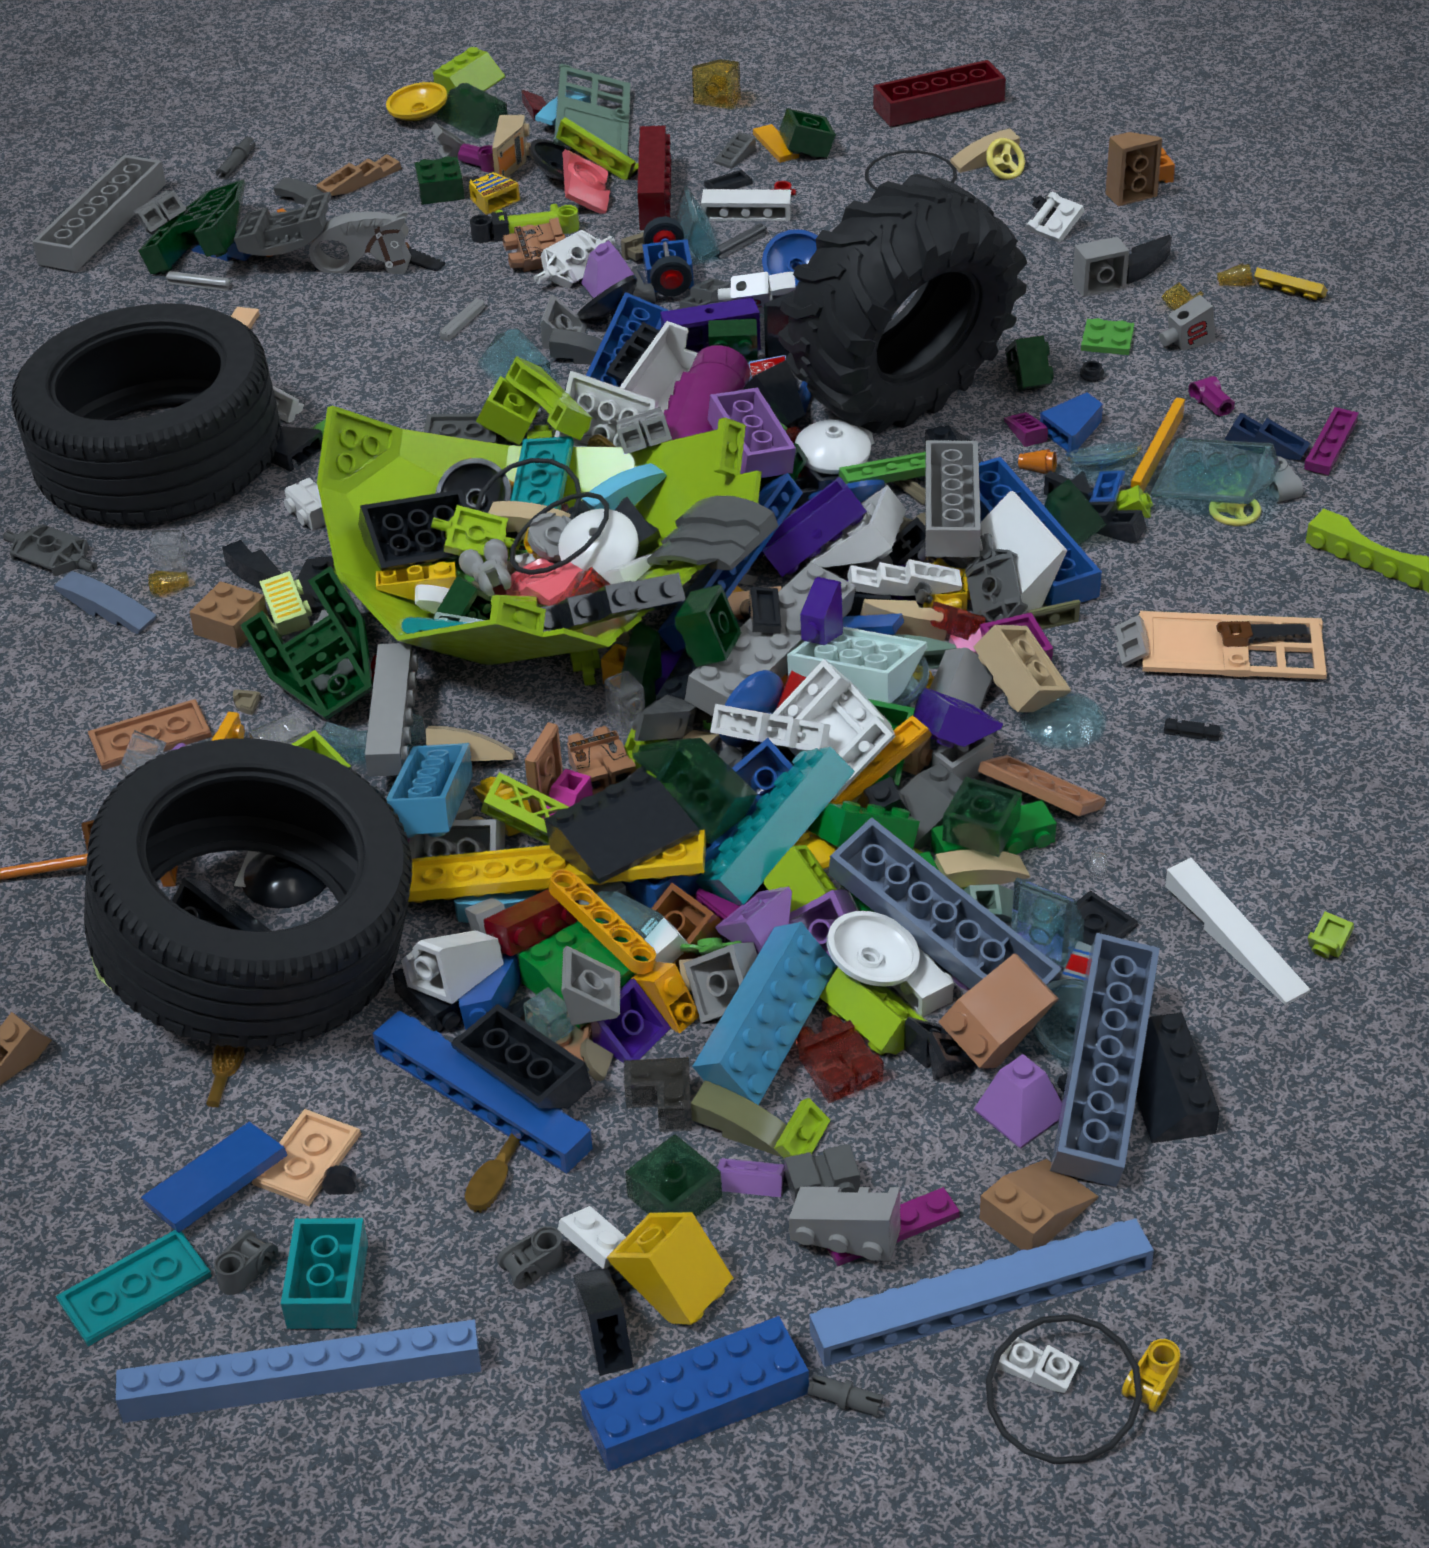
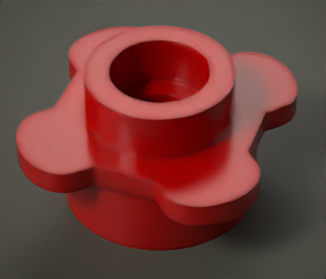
M778 181L774 184V189H771L791 190V195L796 194V190L791 189V183L788 181Z

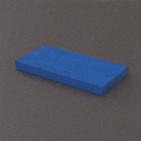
M249 1121L144 1194L141 1198L143 1203L153 1213L179 1233L287 1156V1152L283 1145Z

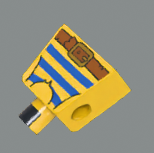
M490 173L483 177L473 176L470 179V198L486 215L520 200L518 182L500 174Z

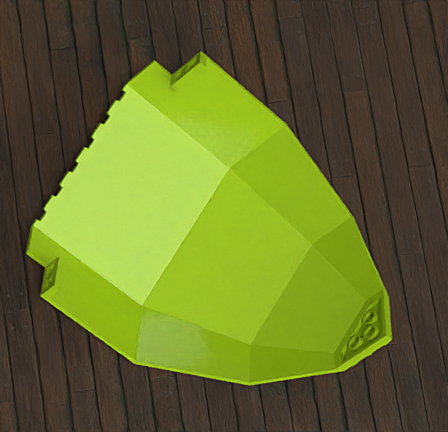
M336 406L327 407L317 485L336 574L397 641L481 664L494 665L610 647L617 641V637L629 631L642 620L641 617L655 608L600 622L575 631L562 628L543 632L546 609L503 596H495L492 599L490 620L410 634L405 633L402 629L403 619L408 617L433 618L434 614L422 610L415 604L414 600L376 590V571L381 570L365 546L358 525L360 505L435 494L438 482L445 471L455 463L470 457L489 460L501 469H504L510 464L519 462L522 446H508L406 430ZM726 417L719 419L717 430L647 446V448L625 455L622 447H573L569 468L579 479L581 493L590 492L605 480L637 466L652 463L665 472L667 476L635 505L642 517L659 529L661 538L657 540L659 547L662 546L661 541L677 528L675 521L692 505L704 498L735 496L758 503L761 471L757 470L740 474L746 425ZM517 467L505 473L508 479L513 482L515 481ZM569 474L567 475L563 498L576 494L575 482ZM576 499L563 503L561 511L566 512L570 507L574 506ZM658 548L648 553L647 555L653 554ZM674 560L670 565L654 564L636 581L679 573L683 586L696 571L702 570L708 564L696 565ZM432 563L421 564L419 566L432 565ZM605 580L598 581L601 588L606 585Z

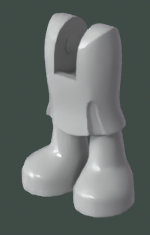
M491 539L486 542L484 546L486 562L483 561L481 555L475 550L469 549L461 553L459 557L461 570L466 575L474 578L484 594L487 596L495 595L493 587L500 584L503 585L505 590L511 587L512 579L506 565L508 549L504 542L498 539Z

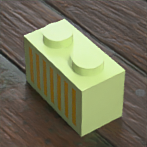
M288 571L260 581L265 600L281 636L311 627L308 617L312 616L308 601L302 602L300 595H303L304 592L299 579L294 581L291 572Z

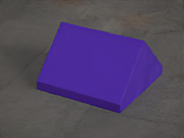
M634 978L630 979L620 989L619 1016L614 1019L591 1022L593 1042L613 1053L614 1058L630 1067L671 1029L670 1025Z

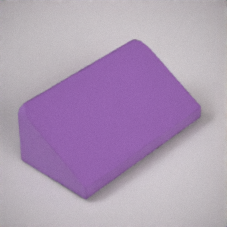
M722 1158L715 1171L714 1191L781 1197L785 1166L784 1164Z

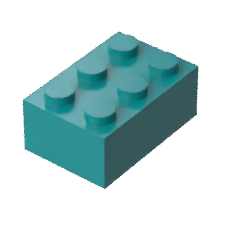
M295 1218L281 1298V1308L287 1329H344L357 1327L368 1249V1239L363 1218Z

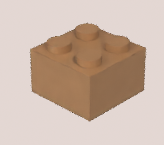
M221 581L189 611L194 635L237 649L247 640L240 625L262 610L268 617L264 595Z

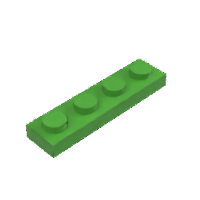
M926 452L839 467V477L848 484L866 480H884L885 483L925 476Z

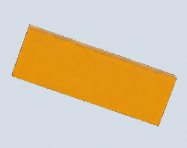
M772 124L753 129V135L780 163L799 158V154L792 153L787 149L779 131Z

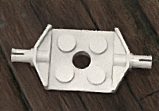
M580 230L544 249L541 254L544 271L534 276L535 282L537 281V284H541L546 280H551L564 288H571L573 283L583 279L589 254L598 245L608 240L614 245V239H612V236H608L601 241L600 238L597 239L587 232ZM572 253H578L582 258H576Z

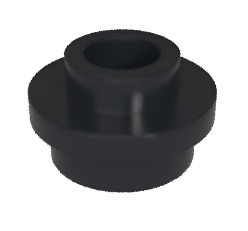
M1097 361L1085 362L1080 369L1081 378L1087 381L1102 379L1104 376L1102 364Z

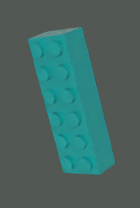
M832 747L801 751L793 759V767L788 772L782 773L775 780L774 785L776 787L771 793L765 794L756 803L757 809L751 816H746L738 824V832L733 837L727 838L718 849L720 853L716 858L705 863V872L701 873L695 882L707 892L736 905H744L763 883L766 876L798 841L855 771Z

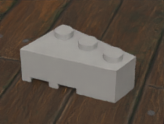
M800 1187L789 1216L790 1240L797 1241L803 1245L828 1248L838 1253L846 1252L864 1256L869 1260L890 1262L901 1230L900 1187H890L888 1193H871L870 1187H859L858 1192H841L840 1187Z

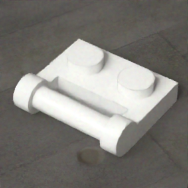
M1050 192L1046 197L1047 201L1034 219L1029 220L1025 227L1028 231L1060 243L1084 213V207L1060 197L1055 192ZM1053 206L1058 207L1044 227L1040 224Z

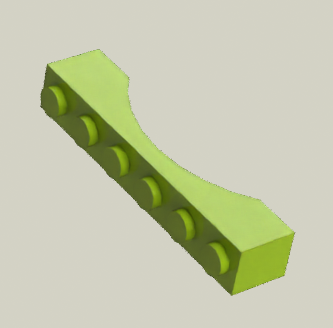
M516 356L505 378L515 388L539 403L550 414L547 422L555 430L581 440L590 428L592 417L540 366Z
M1323 509L1308 524L1305 543L1310 544L1312 547L1323 549L1338 558H1345L1355 562L1363 568H1370L1380 572L1388 578L1392 577L1405 582L1410 587H1417L1429 592V556L1398 552L1381 546L1362 535L1347 517L1327 509Z

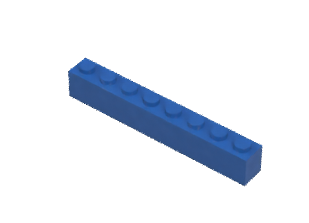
M399 1010L373 1032L376 1053L509 1137L512 1133L516 1138L520 1139L519 1142L522 1146L567 1174L593 1149L591 1130L584 1122L574 1120L566 1115L561 1108L537 1107L452 1048L451 1042L446 1040L442 1034L428 1029L415 1017H409Z

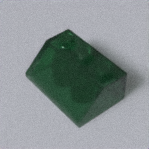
M461 83L449 91L447 101L436 117L478 139L496 130L499 115H508L507 103L469 83Z
M702 738L678 740L656 778L669 791L699 830H705L706 842L708 844L713 843L743 819L758 795Z

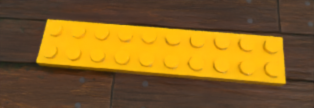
M699 830L698 835L601 884L552 851L550 845L412 859V882L408 902L421 903L433 899L451 900L464 896L481 897L486 894L495 893L511 894L516 891L525 890L542 891L549 888L551 874L560 869L569 870L576 874L585 884L594 885L617 881L633 882L638 879L648 878L663 879L668 876L678 875L693 876L705 872V830ZM565 882L556 883L557 885L562 887L570 886V884Z

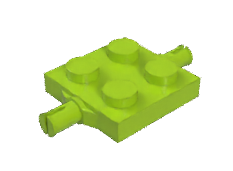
M457 505L455 513L449 521L434 517L431 528L446 532L447 539L444 552L460 556L465 550L472 549L481 555L484 562H486L484 556L486 542L491 539H498L504 542L507 548L511 549L515 540L506 537L508 518ZM521 540L516 547L517 551H519Z

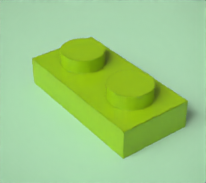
M810 1098L800 1101L774 1149L783 1158L809 1152L812 1154L830 1119Z

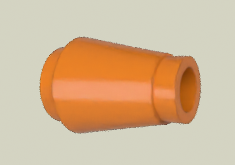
M1050 449L1019 454L1018 467L1048 474L1050 471L1055 472L1057 467L1056 452H1050Z

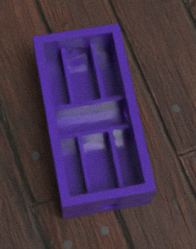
M753 297L660 312L661 328L669 321L689 330L685 349L696 353L709 347L708 321L756 319L758 351L761 350L760 312Z
M838 477L785 518L762 552L782 577L786 573L790 575L800 567L799 563L807 557L809 559L815 557L825 543L837 540L842 535V530L847 526H854L864 518L863 514L867 511L842 478Z

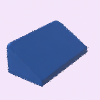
M1125 471L1099 472L1089 502H1116Z

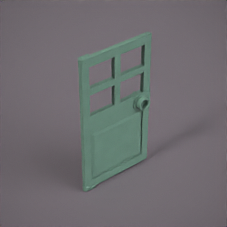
M560 64L553 143L560 146H568L556 138L560 121L566 117L627 156L631 83L571 68L570 65ZM567 75L591 81V88L568 83ZM598 83L622 89V97L599 91ZM566 89L590 95V103L566 97ZM597 97L621 103L622 106L615 110L597 105Z

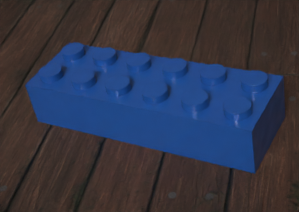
M780 1316L579 1391L581 1410L609 1472L807 1395L809 1370Z

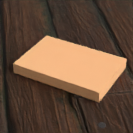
M304 1109L279 1142L285 1147L287 1156L254 1179L252 1184L310 1206L323 1188L324 1172L329 1167L341 1163L361 1135V1131L356 1127Z

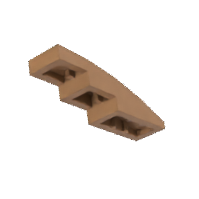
M386 154L376 162L368 158L357 166L348 163L316 186L317 189L324 193L330 192L332 196L346 194L402 168L398 160Z

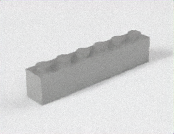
M378 644L365 749L368 776L398 775L409 755V748L406 744H411V730L408 725H413V712L410 707L415 706V695L412 689H416L417 686L416 672L413 671H418V655L413 654L411 644Z

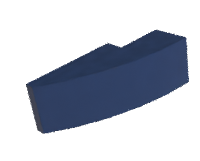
M1242 412L1224 439L1236 446L1290 460H1301L1311 444L1266 418L1262 425Z

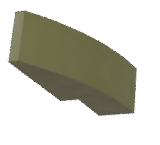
M704 1081L691 1102L692 1121L721 1130L722 1137L782 1157L774 1147L787 1126L783 1121L747 1098L722 1086Z

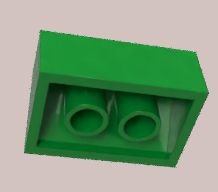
M843 801L842 805L830 803L807 830L840 847L872 817L913 850L920 821L910 817V811L902 808L893 807L892 811H885L884 807L874 804H868L867 808H862L858 803Z

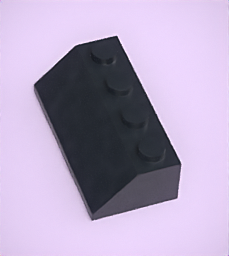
M184 877L172 899L181 909L217 926L251 932L271 931L206 881Z
M499 1004L495 1005L451 1043L452 1048L539 1108H570L592 1089L584 1061Z
M1182 1012L1151 1016L1148 1019L1136 1100L1151 1143L1214 1135L1217 1132L1220 1110Z

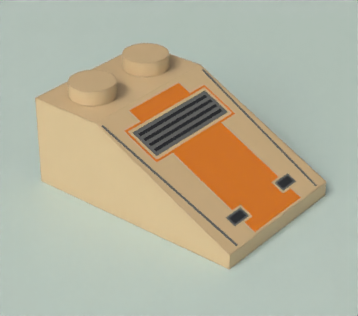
M499 115L492 146L495 173L507 178L526 163L527 156H531L529 152L531 143H527V137L530 135L529 123L525 122V115Z

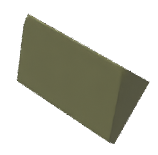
M1078 599L1028 610L1027 613L1031 612L1042 630L1079 621L1080 601Z

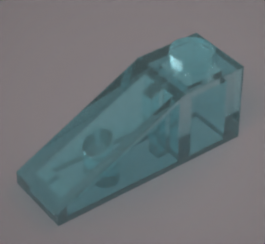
M601 891L597 894L643 939L664 918L659 912L617 891ZM598 918V919H600L602 922H604L605 924L609 923V922H608L607 920H605V919Z

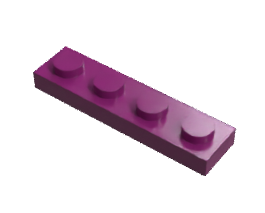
M1334 407L1305 460V470L1325 475L1330 474L1358 421L1359 412Z
M944 1187L900 1204L901 1230L896 1243L960 1217L959 1209ZM827 1248L837 1266L863 1257L846 1252L838 1253Z

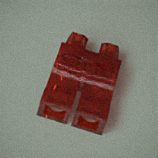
M833 1015L822 1022V1032L815 1034L811 1027L807 1026L800 1030L796 1038L799 1048V1060L828 1104L854 1093V1087L859 1091L883 1081V1060L878 1054H872L865 1045L861 1035L855 1030L851 1020L843 1023L836 1015ZM871 1072L872 1075L869 1079L862 1080V1075ZM843 1084L842 1090L833 1092L834 1087Z

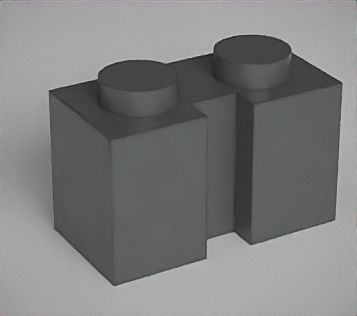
M850 1144L823 1149V1155L812 1157L811 1152L784 1158L785 1178L794 1203L800 1187H840L841 1192H858L860 1172Z

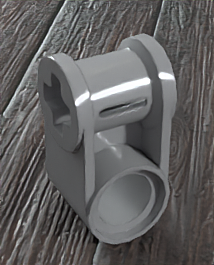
M1278 456L1268 457L1264 462L1266 473L1262 477V483L1270 495L1277 499L1275 502L1278 503L1301 497L1303 494L1302 482L1288 465L1287 461Z

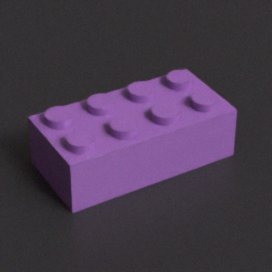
M758 388L710 395L708 421L714 430L718 429L719 419L725 417L746 425L740 474L758 470L761 471V478L793 472L796 447Z

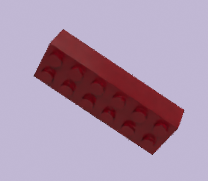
M989 60L880 83L873 85V108L890 127L1005 101L1006 78Z
M666 125L640 126L637 188L640 230H644L646 225L655 218L671 217L670 134H666Z

